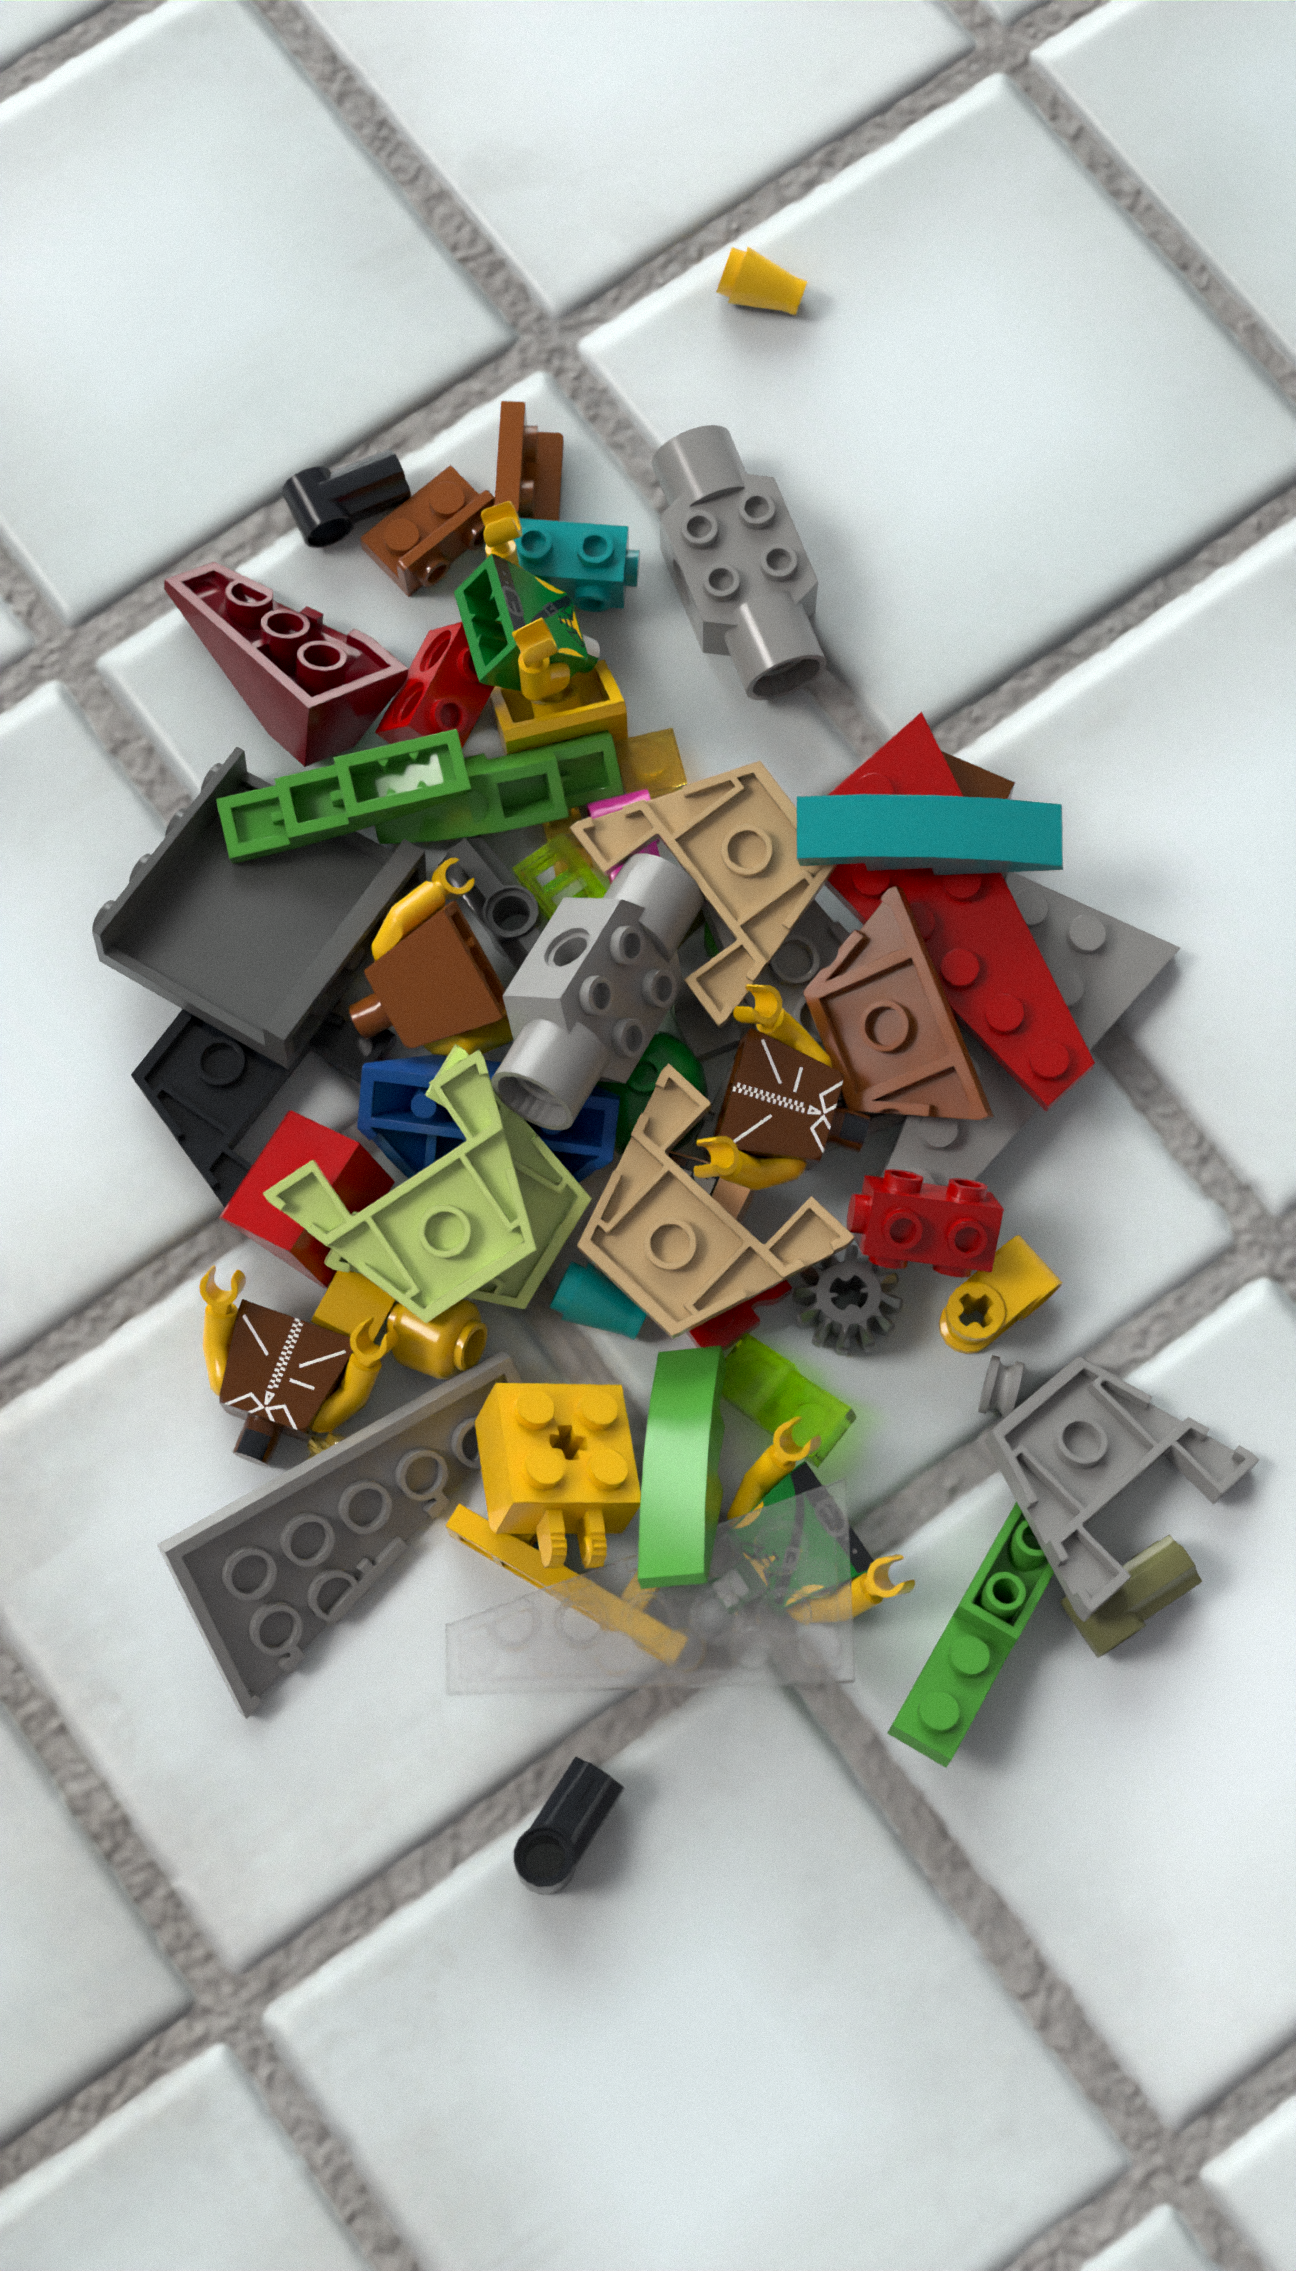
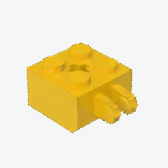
M495 1383L475 1420L490 1529L495 1534H537L539 1551L541 1552L540 1558L544 1568L564 1567L567 1556L565 1534H577L584 1568L604 1567L607 1556V1539L605 1534H622L639 1509L641 1500L622 1385Z

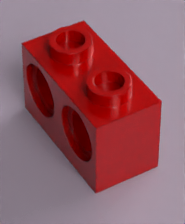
M462 622L429 630L408 669V679L394 695L375 731V734L388 743L394 744L457 729L461 748H463L495 686L479 682Z

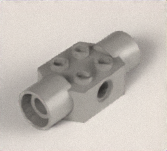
M700 426L671 438L656 451L652 459V467L669 506L660 516V550L702 652L731 656L745 692L751 699H774L803 688L814 681L824 671L827 664L809 621L816 610L818 579L775 478L747 474L731 434L723 426Z
M634 854L626 859L603 898L564 897L503 994L514 1043L493 1075L491 1084L498 1098L514 1113L540 1127L552 1130H565L572 1126L598 1081L626 1084L684 986L677 948L702 908L704 896L696 881L682 868L655 855Z

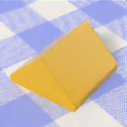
M605 659L597 661L596 666L588 673L582 674L577 672L561 692L537 701L526 699L522 691L496 686L489 697L504 756L608 730L612 735L615 750L628 747L625 701Z

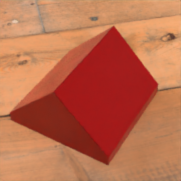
M290 1110L275 1130L219 1218L322 1288H328L337 1270L331 1269L324 1263L331 1248L325 1246L282 1210L280 1211L268 1202L263 1192L314 1159L352 1215L354 1211L359 1213L386 1195L395 1181L359 1142Z

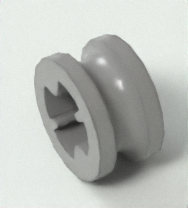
M991 1356L978 1412L986 1414L990 1409H997L1001 1412L1003 1419L1013 1412L1020 1388L1024 1363L1016 1361L1012 1366H1005L1001 1363L1000 1357Z

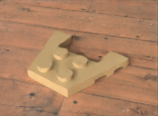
M761 761L682 786L683 789L648 801L643 799L622 806L623 809L595 819L589 817L577 821L570 827L574 836L605 877L623 865L628 857L639 853L659 838L684 871L699 885L705 899L736 938L734 943L684 979L685 984L719 1029L727 1024L733 1015L735 1007L739 1006L749 993L745 989L746 984L756 983L837 867V864L799 865L797 860V808Z
M668 1064L658 1077L651 1098L631 1133V1139L616 1170H613L577 1247L582 1254L672 1339H675L846 1249L854 1241L855 1236L811 1196L766 1244L759 1242L667 1155L712 1108L711 1102Z

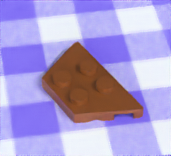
M894 886L883 894L880 898L883 901L862 928L860 930L854 929L839 947L837 957L833 963L826 968H822L803 991L826 1053L831 1058L832 1068L844 1075L841 1091L847 1107L851 1111L982 1121L991 1119L994 1115L904 889Z

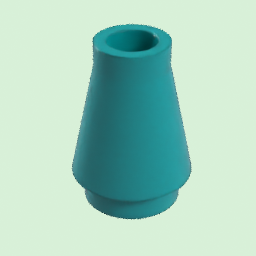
M573 1261L569 1263L549 1308L563 1314L562 1321L620 1334L632 1340L636 1338L647 1316L604 1273L590 1262L587 1263L586 1267Z

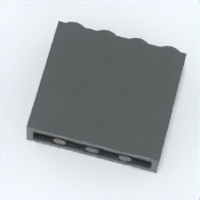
M236 747L223 764L217 763L208 771L203 780L200 794L189 808H181L175 813L167 826L164 840L153 854H145L138 860L131 872L129 884L116 901L109 900L101 907L94 919L92 934L100 962L289 1069L372 957V942L391 907L420 884L427 881L426 856L424 849L405 839L392 852L355 831L299 848L232 864L229 859L216 799L273 786L247 771L245 751Z

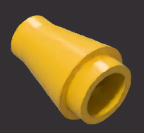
M749 246L746 252L732 247L716 293L729 297L728 304L785 311L796 315L807 281L792 275Z

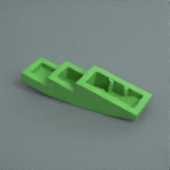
M457 729L334 757V765L274 778L276 784L274 786L216 799L229 859L232 864L299 848L415 813L472 792Z
M721 1345L658 1352L643 1456L638 1550V1581L641 1589L704 1584L708 1581L723 1497V1488L718 1475V1465L725 1425L719 1406L727 1364Z

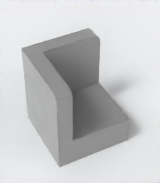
M685 982L669 1009L683 1042L690 1047L699 1062L738 1048L740 1040L750 1028L752 1029L753 1025L751 1023H741L732 1015L727 1024L719 1029ZM745 1000L739 1006L747 1007Z

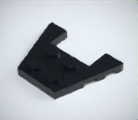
M182 1009L133 1071L131 1077L225 1208L253 1166L232 1150L309 1051L315 1052L361 1084L362 1066L364 1063L383 1061L396 1045L397 1039L396 1035L388 1029L369 1039H365L358 1032L353 1022L346 1021L344 1016L330 1012L290 1068L287 1069Z

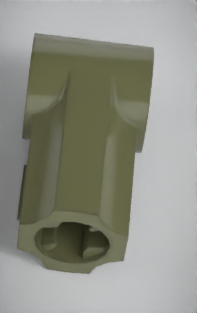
M1170 1534L1136 1554L1129 1562L1122 1566L1132 1577L1123 1588L1085 1622L1076 1615L1067 1596L1059 1602L1097 1658L1108 1653L1147 1626L1144 1622L1145 1620L1202 1582L1196 1570V1565L1183 1546L1178 1544Z

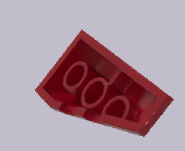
M211 562L164 579V590L266 732L304 767L355 747L408 679V668L371 636L356 629H352L345 635L323 624V613L308 606L299 613L274 601L273 589L219 563Z

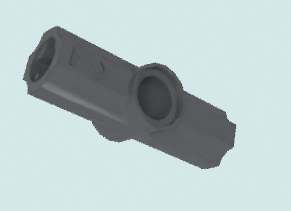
M481 835L470 839L464 838L448 850L447 855L438 866L450 858L460 859L448 868L445 873L447 882L456 888H461V886L474 877V886L460 899L489 934L495 949L502 956L507 957L518 971L549 921L540 911L534 895L526 888L521 887ZM522 914L529 917L527 923L517 930L507 931L500 928L502 922L509 916Z

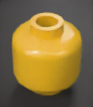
M465 1299L460 1300L427 1323L397 1302L390 1311L386 1324L387 1333L395 1329L399 1336L398 1343L392 1349L396 1361L403 1366L441 1380L448 1381L475 1366L484 1352L487 1341V1327L484 1323H481V1315L477 1306Z

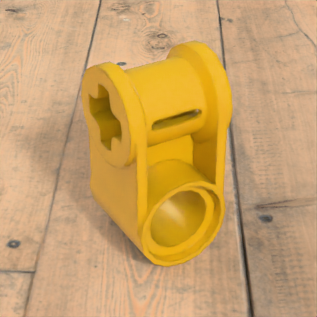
M1017 1235L996 1251L992 1272L977 1271L954 1290L948 1299L946 1307L941 1312L938 1323L940 1335L945 1344L954 1351L963 1354L978 1353L987 1348L1018 1320L1019 1322L1024 1320L1038 1309L1061 1287L1063 1282L1020 1235ZM976 1310L984 1317L981 1324L973 1322L968 1326L961 1323L959 1319L963 1312L969 1315Z

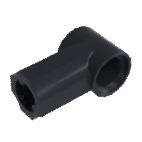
M390 448L332 472L329 468L323 466L302 470L286 481L282 487V494L306 545L312 548H323L333 545L349 535L356 522L401 505L411 497V490L403 468L396 454Z
M575 1756L535 1821L519 1837L514 1848L516 1872L521 1883L529 1891L539 1895H552L563 1890L572 1881L576 1866L624 1792V1786L592 1763ZM541 1843L553 1844L564 1854L562 1868L550 1877L533 1875L526 1867L528 1853L533 1847Z

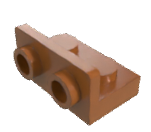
M501 401L494 506L511 501L519 518L559 521L564 438L561 433L538 432V426L527 425L525 402Z
M450 465L361 536V547L391 580L410 597L422 586L431 587L438 583L448 572L451 563L468 549L474 551L486 544L484 540L485 525L482 521L481 512L486 508L494 506L495 497L488 490L479 494Z

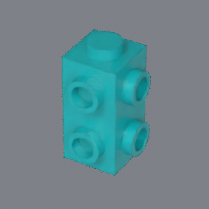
M519 518L522 527V537L513 541L516 544L519 565L524 570L566 592L571 598L573 605L583 611L603 612L609 608L624 609L626 586H638L640 550L629 549V526Z

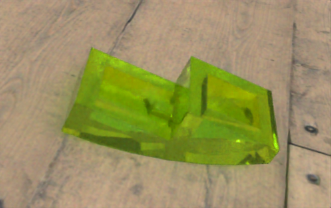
M747 1332L725 1358L727 1368L721 1397L772 1437H774L777 1428L794 1417H802L800 1423L796 1424L792 1429V1438L798 1446L804 1448L810 1439L820 1435V1447L812 1454L803 1458L816 1468L821 1465L857 1418L850 1406L802 1376L794 1363Z

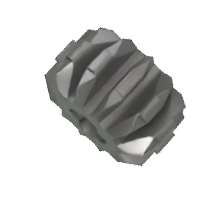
M850 1244L846 1248L844 1261L839 1262L834 1254L821 1261L823 1269L813 1265L800 1272V1276L808 1285L795 1287L792 1293L793 1302L807 1306L796 1315L797 1326L799 1328H807L819 1324L812 1337V1344L816 1347L824 1345L830 1335L838 1337L836 1352L840 1356L847 1355L850 1338L855 1337L860 1348L867 1353L872 1351L875 1346L872 1331L882 1336H891L895 1324L886 1314L899 1313L903 1306L902 1298L888 1293L898 1285L899 1277L897 1273L887 1272L876 1276L875 1274L880 1266L871 1263L868 1259L865 1264L856 1262L859 1251L858 1246ZM850 1290L856 1291L859 1294L857 1306L850 1304L844 1311L835 1306L837 1294L845 1296Z

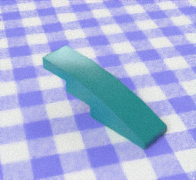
M860 794L797 796V860L800 866L865 863L867 871L932 868L934 876L1063 870L1062 804L942 795Z

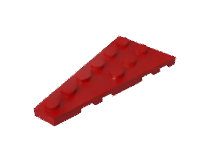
M922 712L828 794L942 795L964 797ZM865 863L837 864L836 869L824 885L863 925L882 904L883 901L880 898L888 889L894 886L904 889L955 1019L1046 1112L1093 1070L1095 1062L1002 873L934 876L932 868L867 871Z

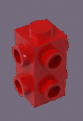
M889 1169L885 1170L884 1177L865 1175L862 1193L852 1194L847 1212V1230L854 1233V1239L863 1255L869 1256L868 1260L871 1263L892 1269L907 1268L908 1261L933 1264L932 1269L943 1275L961 1278L970 1277L972 1270L992 1272L1004 1209L993 1193L987 1192V1185L963 1178L949 1179L948 1186L923 1183L924 1178L919 1174Z

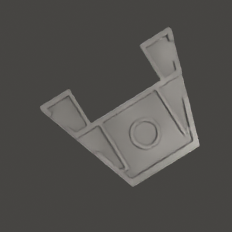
M1078 1356L996 1425L988 1434L985 1443L1076 1615L1085 1622L1123 1588L1132 1577L1084 1528L1089 1521L1163 1456L1213 1505L1246 1476L1258 1463L1259 1459L1240 1445L1233 1450L1207 1435L1209 1428L1189 1417L1181 1421L1150 1403L1152 1396Z

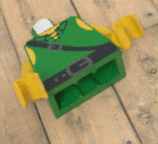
M506 501L486 508L481 512L482 521L485 525L484 540L486 543L487 559L454 591L479 682L486 685L522 691L526 699L537 701L564 690L569 684V680L577 672L582 674L590 672L597 664L600 647L597 640L581 633L572 600L566 592L527 572L519 565L517 548L513 540L522 537V527L513 503Z
M800 1416L792 1418L777 1428L773 1438L774 1444L768 1447L743 1476L727 1513L730 1530L726 1534V1544L738 1562L710 1580L708 1584L721 1606L729 1615H732L761 1595L777 1619L789 1615L800 1624L845 1623L883 1601L884 1597L889 1598L909 1593L914 1589L915 1580L904 1581L896 1586L893 1585L888 1576L889 1568L894 1562L901 1561L904 1557L896 1554L878 1558L874 1561L807 1462L804 1461L796 1466V1461L812 1454L821 1445L820 1435L810 1439L804 1448L794 1442L792 1429L802 1420Z

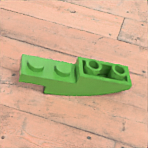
M608 730L489 760L484 753L466 757L464 761L472 792L374 826L379 844H398L403 839L416 843L464 838L569 817L567 809L624 794L613 737Z
M1017 1501L887 1734L945 1768L953 1759L1010 1651L1019 1639L1054 1574Z

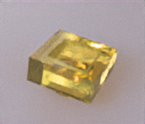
M673 728L613 741L625 794L647 789L651 799L681 790L683 789L682 786L688 784Z

